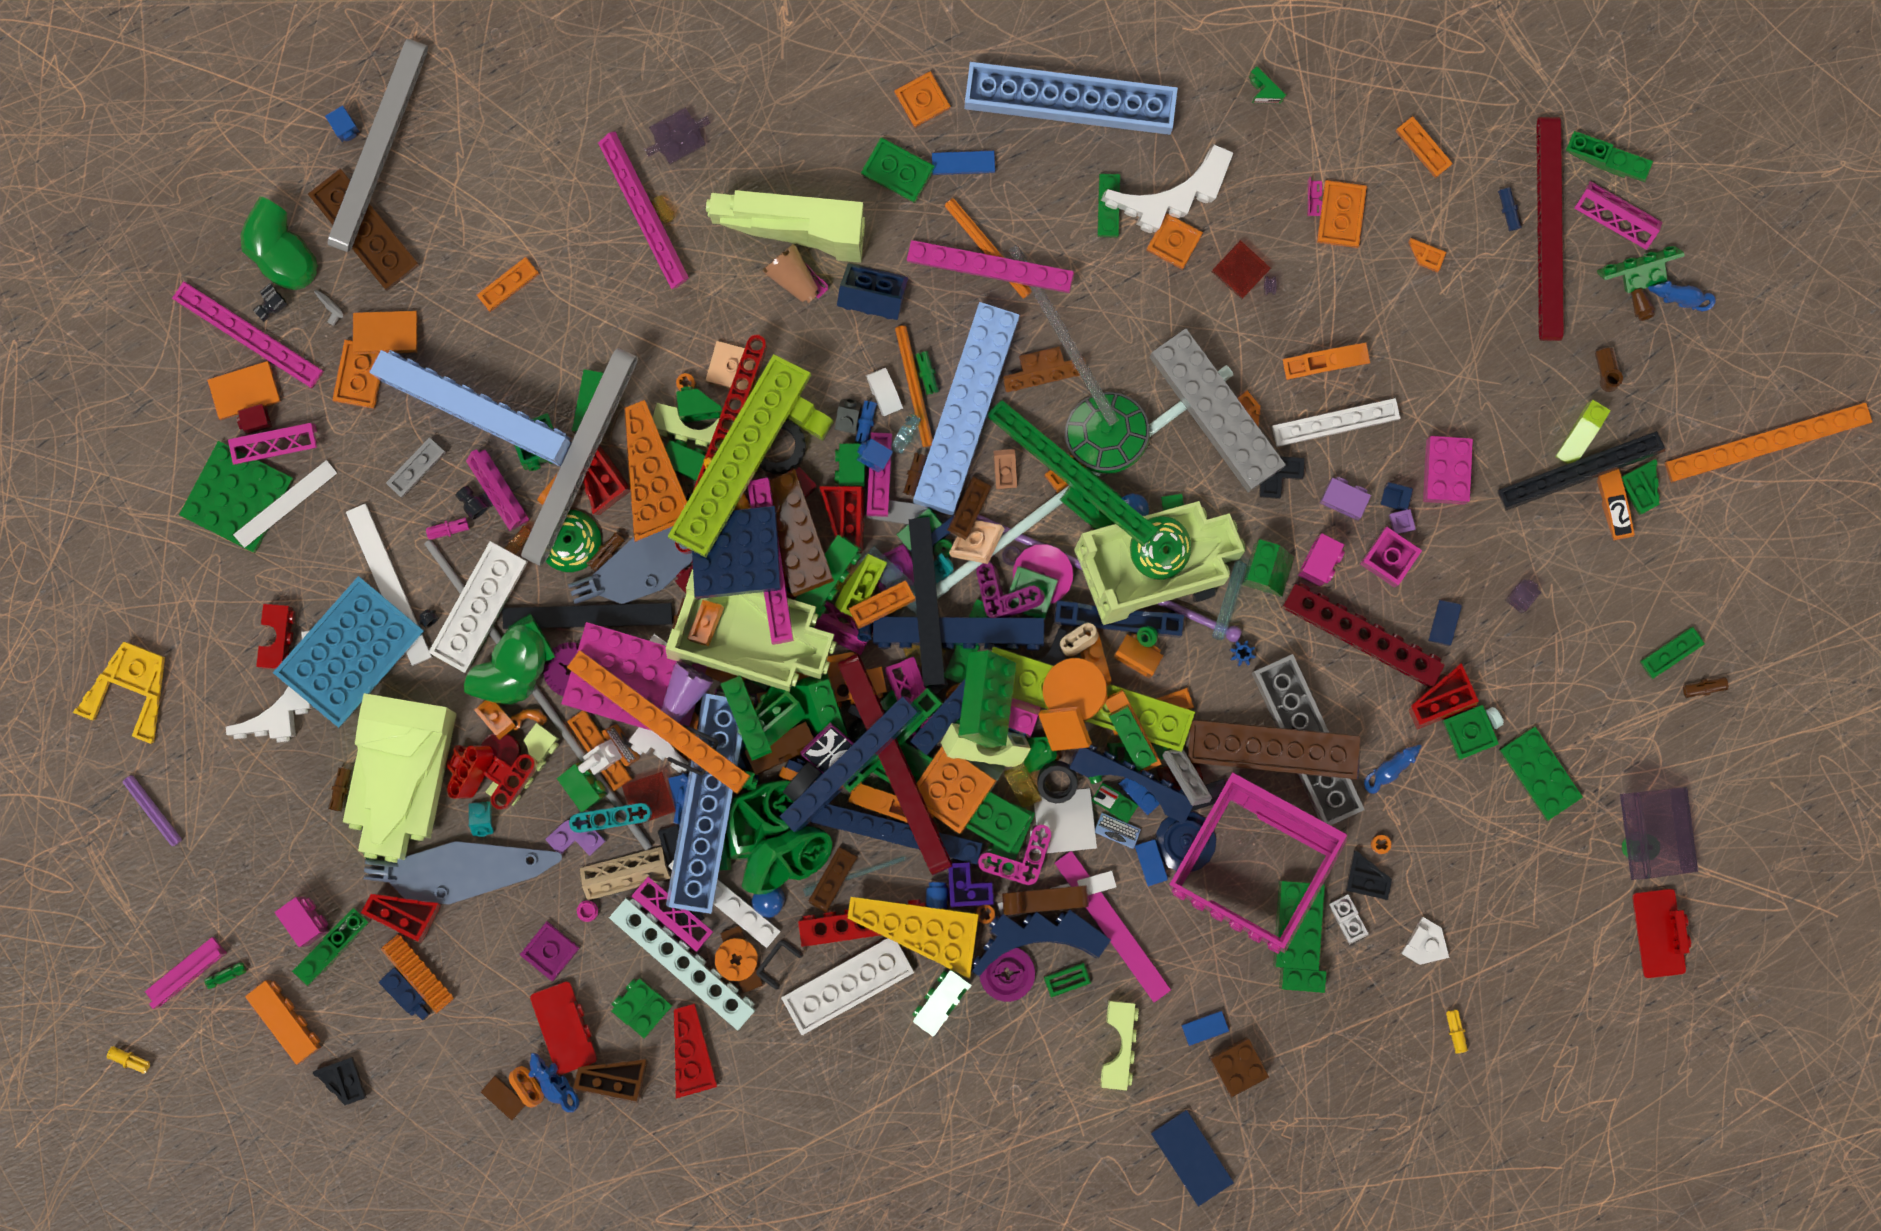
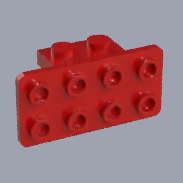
M1673 889L1634 893L1632 900L1643 976L1645 978H1656L1684 974L1686 972L1684 954L1690 953L1691 938L1687 935L1686 927H1688V917L1684 914V910H1678L1675 891Z
M568 981L532 994L530 1000L551 1060L557 1065L558 1070L556 1073L563 1075L578 1069V1067L595 1063L597 1056L590 1039L592 1033L589 1025H585L583 1019L585 1013L582 1005L577 1002L571 983Z

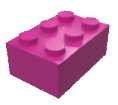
M1430 436L1426 439L1423 502L1461 505L1470 502L1473 439Z

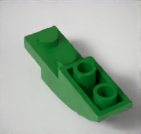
M1576 131L1573 132L1566 148L1568 153L1597 168L1622 178L1627 176L1642 182H1646L1653 165L1652 160L1614 148V144Z
M353 908L292 972L308 987L322 972H325L369 922Z

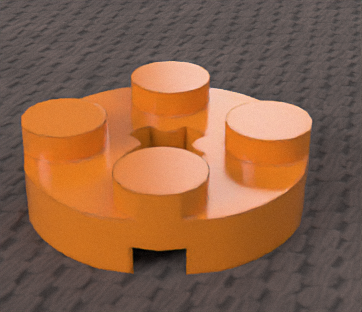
M729 939L723 942L715 953L716 968L720 975L729 981L747 979L757 967V951L750 942L744 939ZM734 953L737 956H742L739 966L736 963L732 964L730 961L733 959L732 955Z

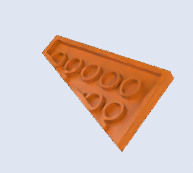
M645 400L624 408L634 542L674 526L687 503Z

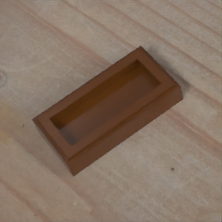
M496 1075L481 1091L511 1121L526 1106L520 1097Z

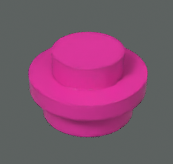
M583 901L577 907V915L584 922L593 921L598 915V907L592 901Z

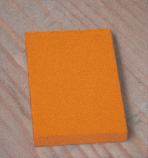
M1325 180L1317 243L1352 248L1359 247L1367 186Z
M417 311L353 313V354H379L381 350L386 353L389 350L395 353H417Z
M344 340L332 399L333 402L375 409L380 380L369 372L379 354H353V341Z
M268 361L207 380L219 420L237 416L238 410L259 404L269 406L281 402Z

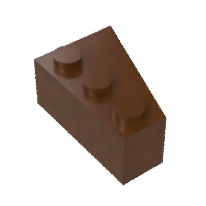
M804 722L791 728L770 746L772 753L752 761L747 748L744 747L745 751L740 756L747 770L755 773L756 776L800 756L801 751L814 738L807 723Z
M647 1059L578 1067L573 1089L578 1092L639 1104L648 1061Z

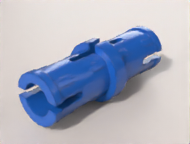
M864 401L861 418H858L857 422L859 427L855 442L861 444L868 441L871 427H874L873 417L877 403Z

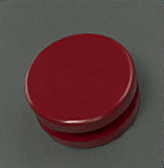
M492 733L481 744V746H490L492 748L493 758L496 756L510 766L521 755L519 742L510 734H506L499 740Z

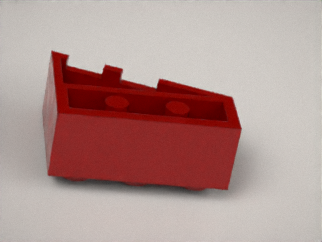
M599 445L583 480L593 515H601L630 492L629 484L601 445Z

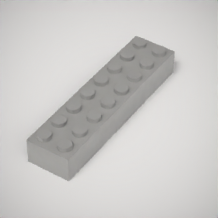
M1184 329L1151 353L1149 358L1248 493L1285 466L1283 460L1187 329Z
M1293 654L1252 672V676L1277 728L1329 733ZM1297 773L1318 819L1328 825H1333L1365 810L1351 779Z

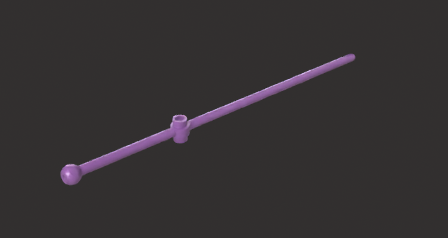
M979 514L976 519L978 521L999 524ZM1003 526L1004 531L1002 534L1004 535L1010 528ZM1023 534L1014 539L1030 547L1043 544ZM1066 554L1071 565L1082 570L1078 559ZM1170 600L1158 603L1160 606L1225 634L1230 642H1237L1242 633L1241 629L1237 626L1227 627Z

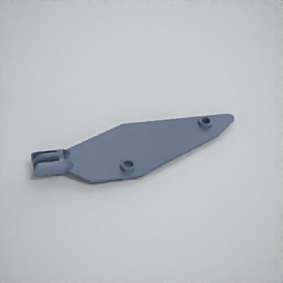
M672 527L634 542L633 537L592 576L570 583L568 587L574 588L588 582L590 583L587 586L571 591L572 596H577L591 590L593 592L574 599L575 604L597 596L624 604L663 590L682 569L692 562V553L682 554L676 548L675 541L668 538ZM680 545V548H682V549H688V548H686V547Z
M454 841L406 856L405 860L398 859L397 863L365 859V864L377 866L364 867V872L369 874L364 875L363 880L389 882L405 899L452 904L537 877L562 860V854L554 851ZM527 857H533L534 863H529Z

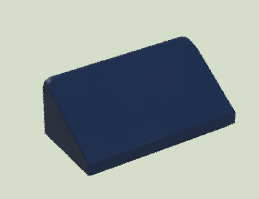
M1439 600L1428 641L1451 646L1462 605Z

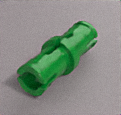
M925 351L915 356L920 368L919 376L924 382L926 395H931L934 392H939L934 376L936 373L935 369H932L928 351Z

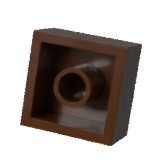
M1247 1037L1209 1057L1231 1098L1269 1078Z

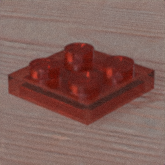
M1240 240L1211 272L1242 300L1271 268Z
M663 772L621 785L628 805L643 803L651 807L652 817L649 821L675 813L676 811ZM640 807L639 812H632V808H630L632 816H641L644 819V815L647 814V810H643L642 807Z

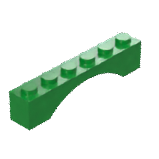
M927 688L913 701L922 713L896 737L900 746L944 703L931 688ZM879 756L845 787L849 793L853 792L882 764Z

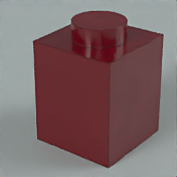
M263 404L238 410L239 417L236 418L238 427L247 434L272 427L268 409Z

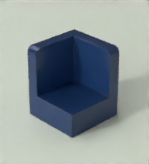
M1388 482L1384 487L1380 504L1385 507L1405 511L1408 509L1413 488Z

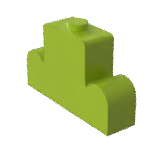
M800 396L787 419L792 420L800 428L822 441L834 424L830 417L816 410L812 403Z

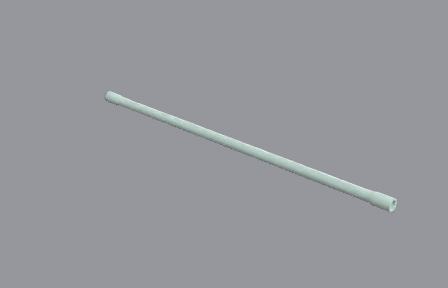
M1227 365L1218 371L1224 381L1233 376V372ZM1181 401L1149 424L1150 437L1187 409ZM1093 472L1096 476H1099L1100 474H1102V473ZM1069 485L1002 535L992 556L1061 505L1062 502L1059 499L1068 489ZM969 560L947 578L936 584L937 599L983 563Z

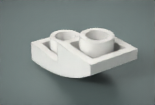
M886 368L866 375L872 394L876 397L883 416L903 409Z
M1349 895L1329 904L1349 945L1368 935Z

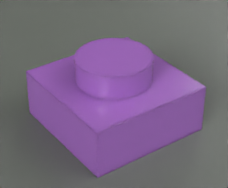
M1410 509L1389 514L1392 530L1397 534L1416 530Z

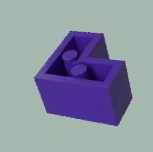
M952 863L953 866L948 868L950 906L993 904L992 883L971 884L970 863Z

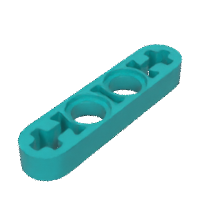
M638 803L578 813L570 818L569 826L576 833H584L644 823L651 819L652 809L647 804ZM640 807H642L643 810H647V814L642 819L641 816H632L629 809L632 808V812H639ZM620 810H623L627 815L626 820L622 823L616 820V813ZM598 814H603L606 818V822L602 826H598L595 823V817ZM588 815H590L592 828H589L590 824L581 825V829H579V826H575V822L578 821L579 817L580 820L585 821L589 820Z

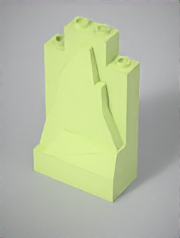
M735 190V195L711 193V199H707L706 212H708V217L711 218L713 224H720L753 236L817 248L836 257L838 261L861 263L865 229L863 202Z
M1197 501L1143 516L1145 519L1156 516L1173 518L1186 528L1191 539V555L1188 563L1180 573L1164 580L1149 578L1136 569L1130 556L1132 537L1118 525L1114 524L1082 533L1074 550L1103 625L1127 619L1130 613L1140 608L1224 585L1230 575L1229 568L1224 563L1240 559L1245 552L1244 541L1239 538L1237 524L1235 520H1232L1230 513L1207 520L1206 510ZM1167 546L1163 548L1164 553L1168 551Z
M692 569L686 586V597L676 627L671 631L666 646V654L668 659L680 661L691 666L693 663L702 664L790 692L791 686H796L799 674H796V672L821 679L823 673L827 674L830 665L827 658L829 653H834L837 642L833 641L834 634L811 627H815L818 619V614H815V606L787 598L794 641L772 645L764 592L695 599ZM702 600L717 603L724 607L709 647L687 639Z
M364 693L355 739L358 752L343 822L349 824L350 829L362 830L358 851L365 853L364 857L377 859L378 855L385 857V861L397 863L398 859L405 860L410 835L411 839L423 841L424 838L431 839L456 719V713L449 708Z

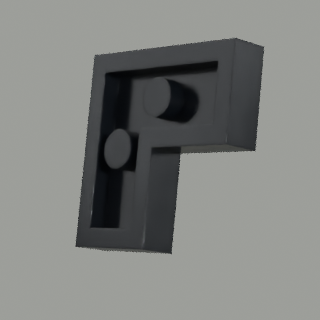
M1280 456L1285 466L1260 484L1259 498L1280 499L1282 479L1303 480L1305 458Z

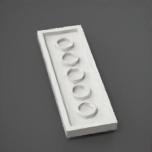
M490 541L428 653L467 673L528 562Z
M887 938L781 997L799 1032L801 1035H804L908 977L914 971L900 945Z

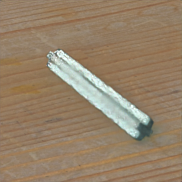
M1237 561L1234 565L1212 636L1217 640L1225 638L1247 568V564L1241 561Z

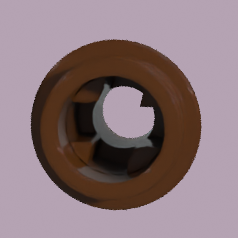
M1643 288L1632 291L1635 317H1638L1639 321H1645L1654 317L1655 307Z

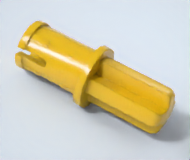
M1450 1010L1446 1012L1450 1029L1448 1034L1452 1037L1455 1054L1467 1052L1468 1048L1464 1036L1465 1029L1462 1027L1459 1011Z
M113 1046L107 1053V1059L122 1064L123 1068L129 1067L141 1073H147L150 1068L149 1061L135 1056L133 1052L128 1053Z

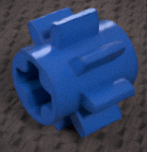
M1237 641L1235 643L1237 648L1229 650L1234 653V657L1230 660L1238 661V667L1242 662L1249 666L1250 662L1248 659L1256 658L1255 655H1252V650L1255 647L1249 648L1247 646L1248 641H1245L1243 645H1240ZM1242 649H1245V653L1248 654V656H1245L1243 659H1241L1240 654H1238L1237 652L1241 651Z

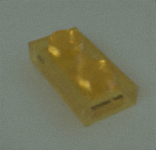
M1024 763L1004 771L1008 783L1023 808L1042 801V796Z

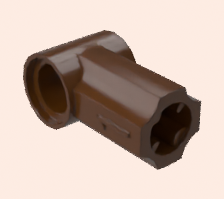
M1614 348L1596 351L1595 356L1601 377L1600 386L1606 392H1613L1623 382V375L1619 371ZM1607 377H1613L1616 384H1610Z

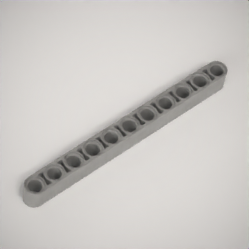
M408 38L403 45L328 238V245L350 252L425 61L428 45Z
M617 348L612 354L522 550V558L539 566L546 562L636 367L637 356L620 348Z

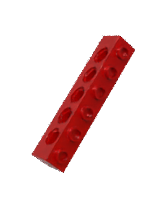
M920 899L908 901V905L926 907L925 903H921ZM849 909L844 910L845 914L836 915L835 911L823 913V918L815 919V914L802 916V921H798L801 947L880 936L881 934L868 928L862 929L856 922L848 919ZM843 919L847 921L848 929L845 932L837 930L836 923L838 920ZM821 922L827 926V932L824 935L816 933L815 926L817 923Z

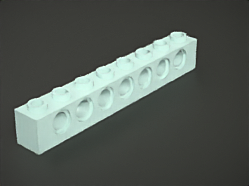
M625 898L609 918L738 1031L756 1011L753 1008L755 1004L748 997L742 998L737 994L739 990L732 983L726 984L722 981L721 978L723 976L716 969L710 970L706 967V961L700 955L696 954L694 956L690 953V947L684 941L680 940L678 942L672 937L674 933L668 927L664 926L662 928L656 923L658 919L650 912L646 914L640 909L642 905L634 898L631 900ZM638 914L641 917L639 926L631 924L630 919L632 915ZM654 928L657 931V938L655 940L647 938L646 933L648 929ZM669 942L673 945L674 949L671 954L663 952L662 947L664 943ZM685 956L689 959L690 964L687 968L679 966L678 961L680 957ZM701 970L705 973L706 979L704 982H697L694 975L696 971ZM717 984L722 988L720 996L716 997L711 994L710 989L712 985ZM728 999H735L738 1002L736 1010L732 1011L727 1008Z

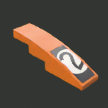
M1619 469L1598 476L1597 485L1603 500L1602 508L1613 540L1634 537L1631 514Z

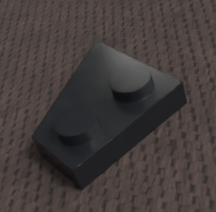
M1353 851L1345 891L1388 900L1392 879L1363 857L1361 853Z

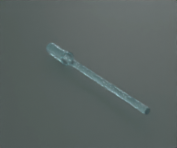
M905 857L848 875L844 881L905 861ZM817 884L803 889L805 897L812 895Z

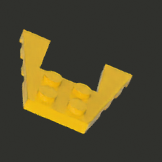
M123 642L108 662V666L98 676L95 684L90 691H87L82 698V702L75 708L73 713L90 720H96L110 682L147 697L132 737L154 744L165 657L131 643Z

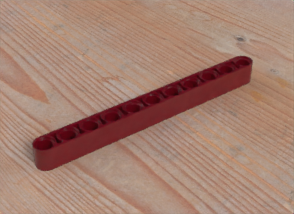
M1538 117L1536 124L1538 333L1540 341H1562L1564 325L1561 118Z
M856 653L839 661L838 666L868 731L885 714V711L859 654ZM895 738L878 756L930 873L935 875L953 865L899 742Z

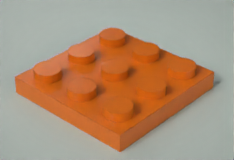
M941 747L917 782V785L929 812L961 834L997 780L966 759L947 757L943 747Z

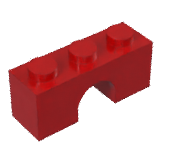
M263 604L261 625L273 627L277 636L272 645L258 646L256 667L275 670L290 654L288 653L289 645H292L293 642L291 624H294L296 616L292 607Z

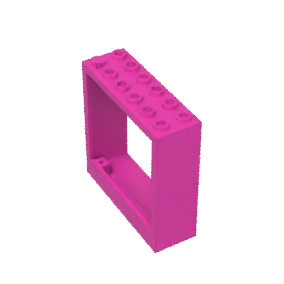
M1232 772L1169 885L1173 896L1183 901L1185 898L1190 900L1194 908L1202 912L1204 909L1208 910L1211 914L1210 916L1220 922L1223 919L1229 922V927L1241 933L1243 930L1248 933V937L1253 941L1267 943V948L1277 954L1280 951L1285 953L1347 842V834ZM1230 801L1256 814L1259 820L1326 856L1281 938L1215 901H1207L1182 887Z

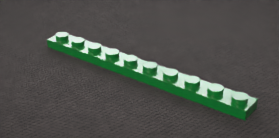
M1003 400L987 414L992 422L1143 547L1158 534V528Z

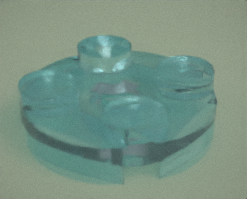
M911 412L905 419L906 423L901 426L892 444L891 450L903 454L913 437V432L921 421L917 415Z

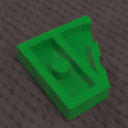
M1656 459L1621 477L1624 489L1639 515L1660 505L1657 491L1659 483L1656 466L1658 465Z
M1047 737L1026 738L1031 749L1020 768L1017 767V780L1027 779L1029 774L1040 770L1046 763H1050L1057 758L1056 751L1051 750Z

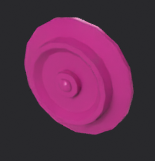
M1048 544L1034 545L1025 549L1016 559L1013 568V579L1017 567L1022 566L1059 580L1051 604L1062 599L1070 590L1073 581V567L1068 556L1059 548Z

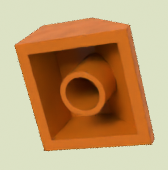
M1132 633L1131 636L1126 634L1113 658L1150 679L1163 655L1160 654L1161 650L1154 645L1151 647L1141 645L1137 635Z

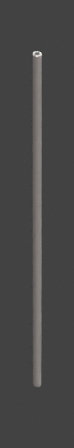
M428 540L424 545L461 594L465 587L433 541ZM493 626L489 635L497 644L502 637ZM535 684L533 696L580 761L585 762L583 756L586 753ZM600 772L595 774L596 779L605 786V791L608 794L606 797L614 807L623 806ZM623 810L618 811L625 821L627 818L626 813ZM637 824L627 825L645 851L652 847V844Z

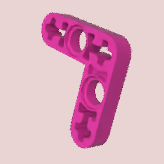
M1037 825L1033 829L1022 863L992 853H984L978 860L979 867L985 872L1022 884H1034L1039 877L1050 842V829L1045 825ZM1041 828H1044L1045 833L1048 834L1047 838H1042L1041 844H1045L1044 849L1038 845H1031L1033 840L1037 842L1038 835H1035L1036 830L1040 831ZM1034 848L1039 849L1041 858L1038 861H1032L1029 858L1030 850ZM990 856L991 861L997 863V859H1001L999 872H994L996 868L994 866H989L988 869L984 868V863H981L982 859ZM1026 861L1031 864H1039L1038 869L1033 867L1032 874L1035 877L1030 879L1029 882L1025 881V876H1022L1023 872H1027L1029 866H1025ZM1007 862L1012 863L1015 868L1011 875H1006L1002 872V866Z

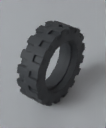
M790 419L785 420L781 429L788 431L795 440L794 453L786 461L778 463L771 462L764 457L759 465L762 470L772 474H784L792 468L795 469L803 460L802 458L806 451L805 438L799 426Z

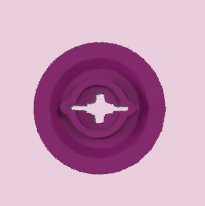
M567 642L559 644L552 649L555 657L545 661L543 669L545 681L549 688L558 695L564 696L570 674H566L567 670L560 664L562 663L566 666L570 664L577 654L579 643Z
M1015 948L993 961L980 975V982L986 993L992 998L1003 1002L1016 1001L1024 997L1032 988L1035 979V969L1030 957L1023 950ZM1006 967L1009 971H1020L1011 975L1009 980H1006L1004 976H995L1004 972Z

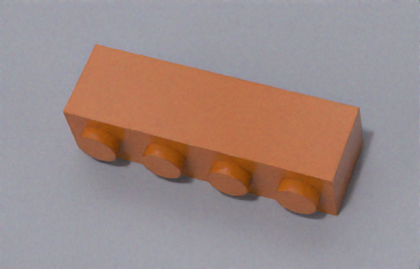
M265 980L247 994L245 998L296 1065L301 1064L322 1048L319 1045L320 1039L314 1032L310 1033L306 1027L308 1025L306 1020L301 1015L298 1016L293 1010L295 1008L293 1003L288 998L285 999L280 993L282 989L278 983Z

